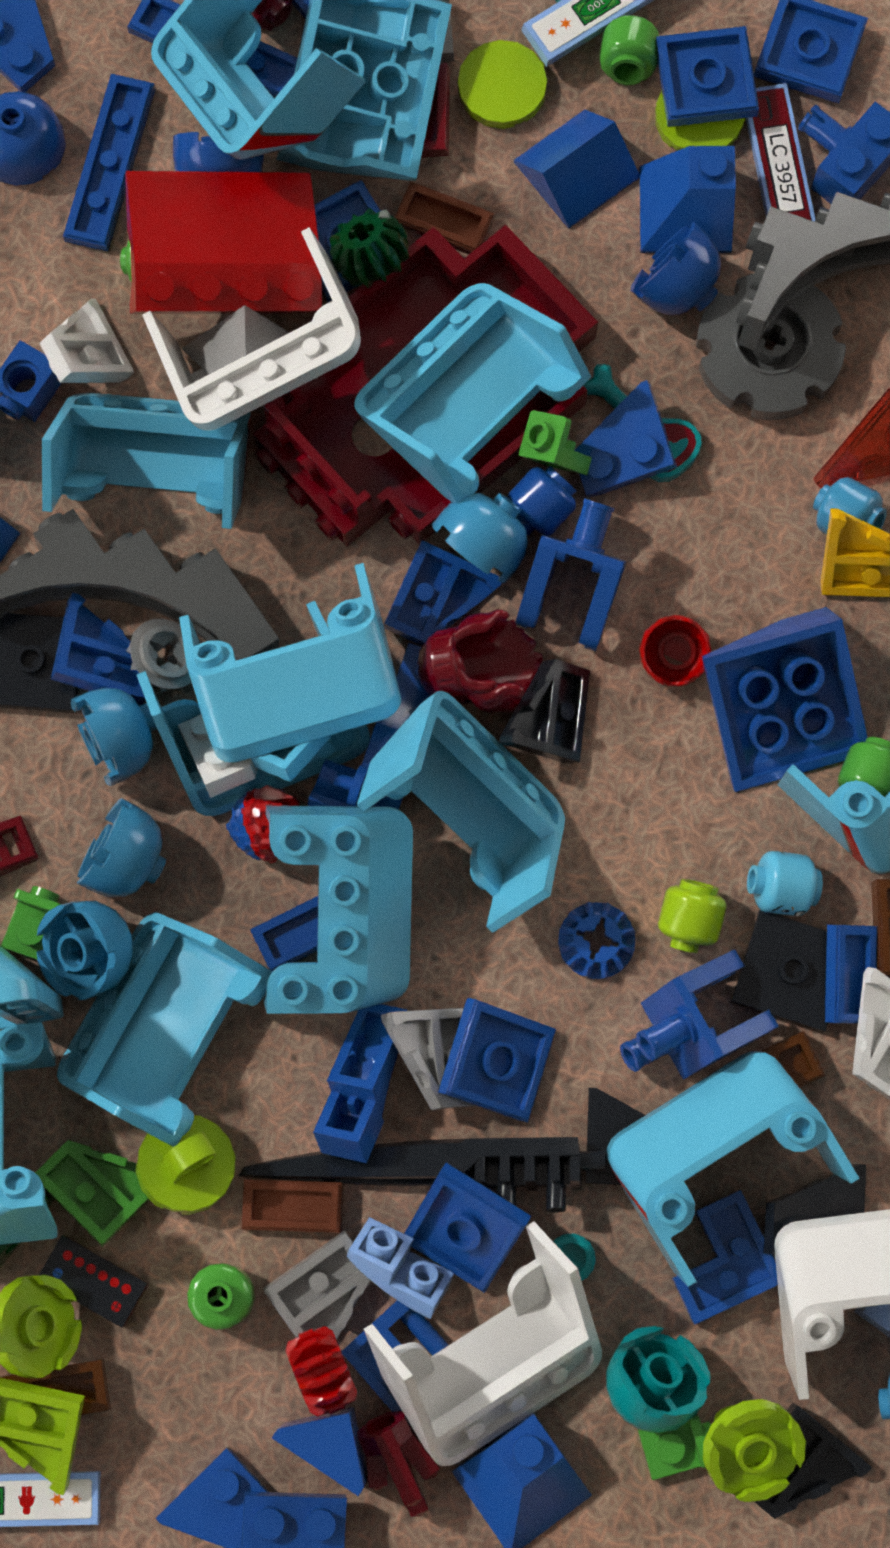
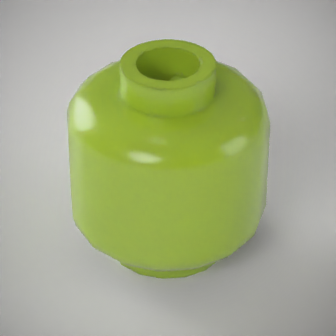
M681 879L680 885L671 886L666 890L658 920V928L664 935L671 937L670 947L685 952L698 953L700 945L709 946L718 941L727 909L726 901L717 895L718 887L695 880Z

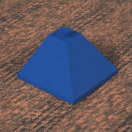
M827 607L782 619L702 656L734 792L779 780L792 764L803 773L845 761L851 745L865 742L866 738H868L843 620Z

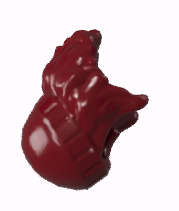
M496 609L489 613L467 616L458 627L438 630L429 636L419 651L417 673L422 687L429 696L437 691H444L453 696L461 705L473 703V705L487 713H514L543 661V655L534 650L537 645L535 639L530 638L522 628L517 627L515 620H507L510 617L507 611Z

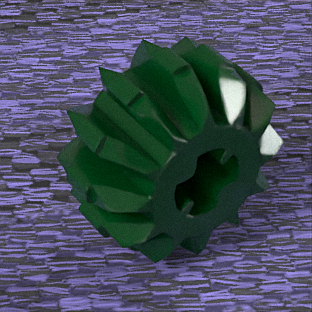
M369 208L364 215L356 216L353 214L352 220L348 223L337 224L339 233L329 238L331 261L337 272H340L342 277L348 280L352 286L363 283L367 288H370L375 281L381 279L386 283L388 275L402 272L400 263L410 258L408 253L409 243L406 239L408 236L403 225L399 224L397 219L391 216L387 209L375 213Z

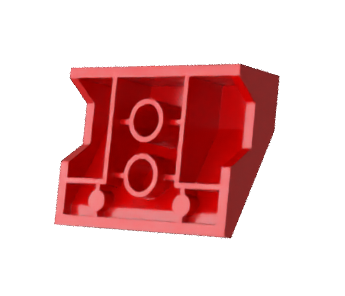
M125 171L127 231L131 246L132 286L129 304L130 314H144L148 311H151L153 314H232L244 305L259 314L316 313L322 307L321 274L301 231L310 227L318 239L311 173Z

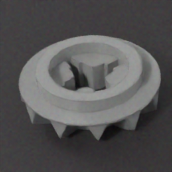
M152 619L141 624L131 635V642L126 651L131 654V670H137L139 673L146 671L151 684L159 687L161 693L170 689L180 691L191 683L186 665L180 624L168 619ZM170 645L171 648L168 651L170 654L167 658L169 662L159 667L156 665L157 652Z

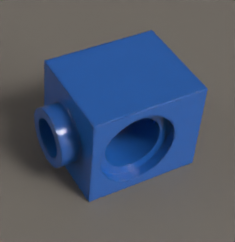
M19 340L0 368V410L15 420H19L23 415L36 422L62 383L59 382L57 376L51 370L46 355ZM32 379L36 381L29 391H15L17 385L23 380Z

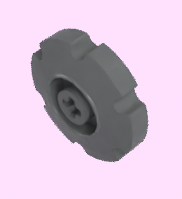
M754 274L744 276L736 281L735 295L726 296L718 293L702 315L696 337V348L703 349L708 355L701 358L699 365L700 375L710 392L728 408H733L737 403H746L751 408L750 416L762 420H780L797 416L804 412L807 405V396L823 399L837 380L846 352V345L837 342L833 338L841 329V317L831 300L816 286H812L792 300L772 321L756 351L738 345L744 327L735 323L745 296L754 299L757 292L749 289ZM769 340L777 343L773 350H768L764 347Z

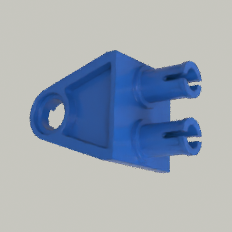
M584 498V505L572 539L567 538L566 541L551 536H541L517 614L516 624L524 629L536 626L558 561L567 562L569 556L572 555L593 562L591 572L598 573L600 576L578 643L583 644L585 649L596 652L627 561L604 554L605 549L601 548L612 512H614L615 508Z
M732 950L672 979L641 1002L653 1026L639 1031L636 1034V1038L620 1045L621 1056L630 1070L636 1072L642 1069L643 1066L668 1054L684 1080L779 1027L770 1010H767L717 1035L713 1027H708L695 1004L698 1001L695 995L745 967L736 950Z

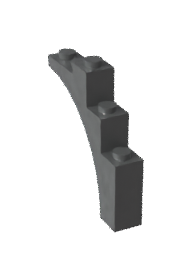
M836 192L830 209L820 207L815 222L770 206L764 224L754 223L745 247L753 251L748 270L755 273L749 289L757 292L754 299L745 296L735 323L744 326L738 345L756 351L772 321L792 300L815 284L843 272L873 265L890 264V193L885 192L879 207Z
M74 509L64 515L56 513L46 518L39 525V530L33 533L39 551L35 554L28 552L17 557L9 565V570L0 575V617L12 611L40 603L68 600L73 592L81 595L83 598L121 601L156 611L180 623L179 617L189 615L195 632L204 641L217 640L228 643L233 648L236 660L279 648V637L216 548L205 555L199 552L190 556L180 565V571L175 573L145 529L134 535L132 533L123 534L114 540L109 546V551L104 553Z

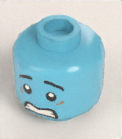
M768 851L761 857L758 865H752L748 872V893L754 894L756 905L763 912L802 916L811 906L818 904L822 894V873L820 869L815 868L814 862L807 855Z

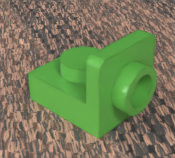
M535 410L530 412L518 456L548 467L551 466L555 469L582 475L588 474L592 459L590 456L574 451L576 442L567 439L572 423L571 419Z
M32 886L30 893L17 889L14 899L18 903L1 947L37 960L36 952L43 950V934L37 936L38 926L48 911L61 905L58 903L60 895L38 886Z
M696 1414L677 1430L659 1433L638 1430L651 1479L656 1480L697 1467L706 1468L703 1462V1442L711 1426L710 1422L701 1423L699 1415Z

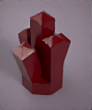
M403 1411L384 1413L371 1419L357 1431L359 1442L365 1453L369 1488L380 1490L388 1485L387 1465L410 1516H423L428 1510V1505L413 1473L411 1464L424 1480L436 1477L440 1469L439 1465L432 1459L418 1436L411 1429Z

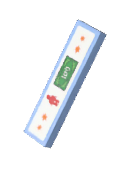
M561 0L525 22L521 31L547 67L604 32L605 27L612 20L621 16L631 15L654 0Z
M101 1471L71 1472L69 1486L64 1495L56 1494L49 1488L52 1482L38 1472L0 1473V1527L100 1524Z

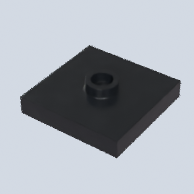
M8 613L0 617V708L76 713L71 708V699L77 697L78 687L51 680L64 617Z
M759 910L743 960L745 967L740 970L730 1003L761 1013L770 1010L771 1014L776 1018L824 1033L828 1025L825 1022L827 931Z

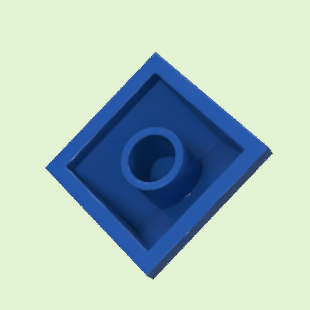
M586 109L514 159L515 165L568 229L640 178V174L615 121Z
M354 1407L340 1410L331 1415L328 1413L319 1417L311 1416L285 1422L272 1436V1439L355 1495L359 1496L365 1487L367 1470L362 1446L357 1436L358 1425Z

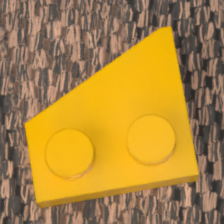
M830 508L821 574V594L890 597V534L840 509Z

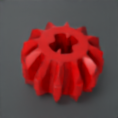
M326 1326L314 1330L311 1328L287 1342L286 1354L310 1413L316 1417L328 1413L331 1415L345 1409L346 1405L356 1401L357 1389L334 1332Z

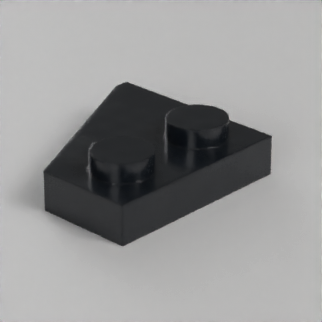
M557 659L543 661L500 735L499 744L563 763H579L590 670Z
M851 1164L859 1176V1179L852 1184L834 1174L825 1179H817L808 1183L792 1194H784L767 1202L764 1253L775 1254V1238L778 1232L791 1222L864 1213L866 1165Z
M792 1403L787 1411L799 1424L806 1440L805 1460L801 1468L796 1464L794 1471L786 1478L790 1484L782 1492L766 1500L753 1501L774 1519L796 1509L798 1504L806 1499L814 1500L831 1492V1487L855 1475L861 1477L868 1474L872 1468L795 1403Z

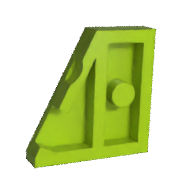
M0 1378V1447L6 1451L10 1459L23 1469L29 1465L52 1482L49 1487L56 1494L64 1495L69 1486L85 1396Z

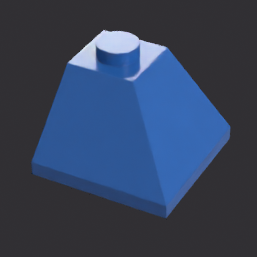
M687 146L640 166V253H656L682 227L688 225L691 228L693 222H696L716 244L719 253L732 252L736 193L735 146Z
M533 1412L451 1471L504 1548H523L592 1496Z

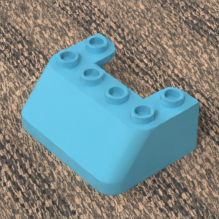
M266 806L265 815L269 822V843L274 855L282 862L291 865H319L317 962H291L282 964L274 969L268 978L266 993L263 997L267 1014L349 1013L390 1002L402 996L408 988L410 981L413 828L410 820L403 812L393 807L371 806L363 812L358 806Z

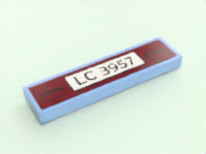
M787 83L756 88L759 105L758 116L745 119L765 215L767 216L770 206L815 222L814 209Z

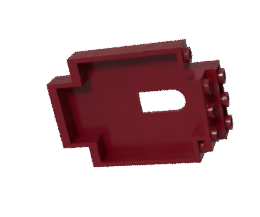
M506 224L466 258H463L439 231L432 227L408 247L410 258L400 263L402 272L391 273L387 276L386 283L380 279L375 281L370 288L363 284L348 296L359 321L361 343L356 355L348 362L263 405L267 422L253 433L256 447L258 448L254 455L268 473L272 475L278 471L288 483L284 488L299 507L303 508L308 504L315 511L318 517L314 521L330 541L333 542L338 537L348 547L388 512L391 514L387 518L388 522L398 535L405 540L411 535L420 544L422 540L425 541L436 532L433 529L432 523L451 501L445 498L393 448L386 454L369 456L360 452L355 447L352 440V431L361 417L354 407V402L359 391L463 290L479 283L492 285L562 324L567 329L578 352L596 338L598 321ZM582 386L571 398L565 401H555L551 396L540 390L468 461L479 476V487L475 493H482L523 458L518 456L531 411L535 410L571 418L586 405L588 390Z

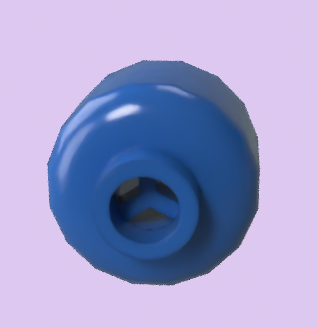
M551 466L546 470L535 467L509 492L508 499L521 509L516 517L525 527L528 536L534 530L548 536L553 534L575 510L576 501L572 495L577 490Z

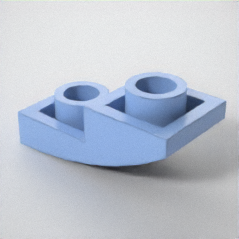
M369 1217L349 1248L347 1258L368 1279L387 1294L415 1312L431 1319L448 1290L454 1273L411 1252L413 1238Z

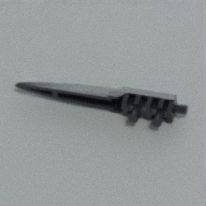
M578 1137L406 1141L375 1144L367 1163L323 1154L320 1151L245 1166L238 1176L290 1181L342 1182L353 1185L432 1186L445 1163H448L488 1189L497 1188L496 1194L515 1206L516 1187H527L528 1191H538V1187H546V1211L560 1213L566 1211V1187H571L572 1190H582V1171H606V1151H580Z

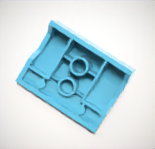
M309 0L294 74L313 51L318 48L361 75L366 82L316 140L307 144L279 150L276 160L325 172L416 181L452 4L438 0Z

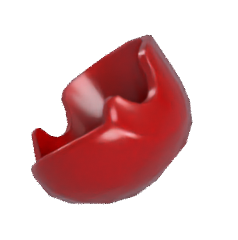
M680 615L665 616L654 622L644 631L639 646L642 667L650 678L664 686H686L695 682L705 672L702 656L712 652L707 632L695 620ZM664 655L671 657L675 660H678L683 664H671L666 660Z

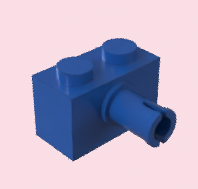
M875 101L853 127L849 126L846 129L822 111L818 105H815L810 110L812 114L808 112L802 119L798 130L806 133L827 149L829 154L818 166L811 189L830 204H832L836 192L861 200L890 166V112Z

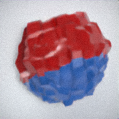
M266 785L259 789L253 788L238 799L231 808L232 818L226 824V828L238 848L253 859L267 861L272 864L276 863L278 858L274 855L269 843V822L265 815L266 806H300V802L296 797L286 794L283 789Z

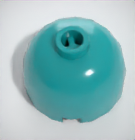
M657 1326L637 1328L626 1335L616 1348L606 1370L607 1393L613 1408L630 1425L638 1430L651 1433L677 1430L692 1419L705 1404L707 1387L710 1384V1371L703 1355L696 1347L681 1335L675 1340L669 1335L661 1334L665 1328Z

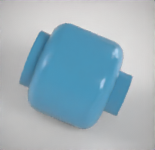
M849 477L839 479L832 486L824 485L818 492L813 504V509L818 511L816 518L817 527L826 535L830 508L840 509L879 529L882 528L887 516V510L883 508V499L880 493Z

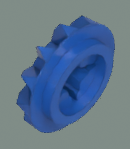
M587 902L570 911L563 921L558 937L559 950L565 963L577 974L590 979L608 978L623 970L631 960L635 951V930L626 913L608 902ZM600 920L605 921L603 926L605 929L604 937L611 940V943L618 944V947L610 945V947L601 946L599 952L595 954L594 960L589 959L591 954L589 950L590 942L584 940L582 936L576 935V933H593L595 928L599 926Z

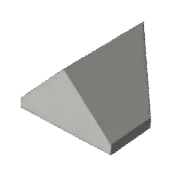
M244 305L184 346L182 350L209 375L289 332Z

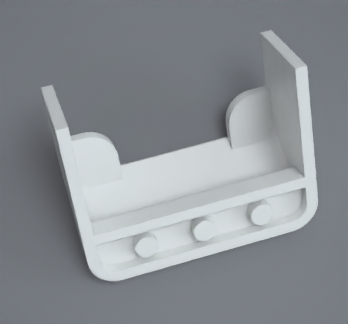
M310 227L301 231L332 301L319 308L312 321L209 375L203 369L191 374L176 339L151 311L142 315L185 416L197 428L206 431L218 429L348 362L358 352L361 343L358 317L330 257Z
M890 1209L794 1221L785 1225L775 1238L774 1248L784 1357L799 1400L809 1399L805 1352L828 1349L840 1340L844 1332L843 1310L890 1304Z
M535 1221L528 1224L526 1229L536 1259L527 1265L521 1266L512 1275L507 1289L511 1306L430 1357L424 1347L416 1342L398 1345L392 1349L373 1324L364 1328L383 1380L422 1445L436 1464L440 1466L454 1465L525 1419L532 1412H536L586 1379L595 1371L601 1361L602 1349L578 1268Z

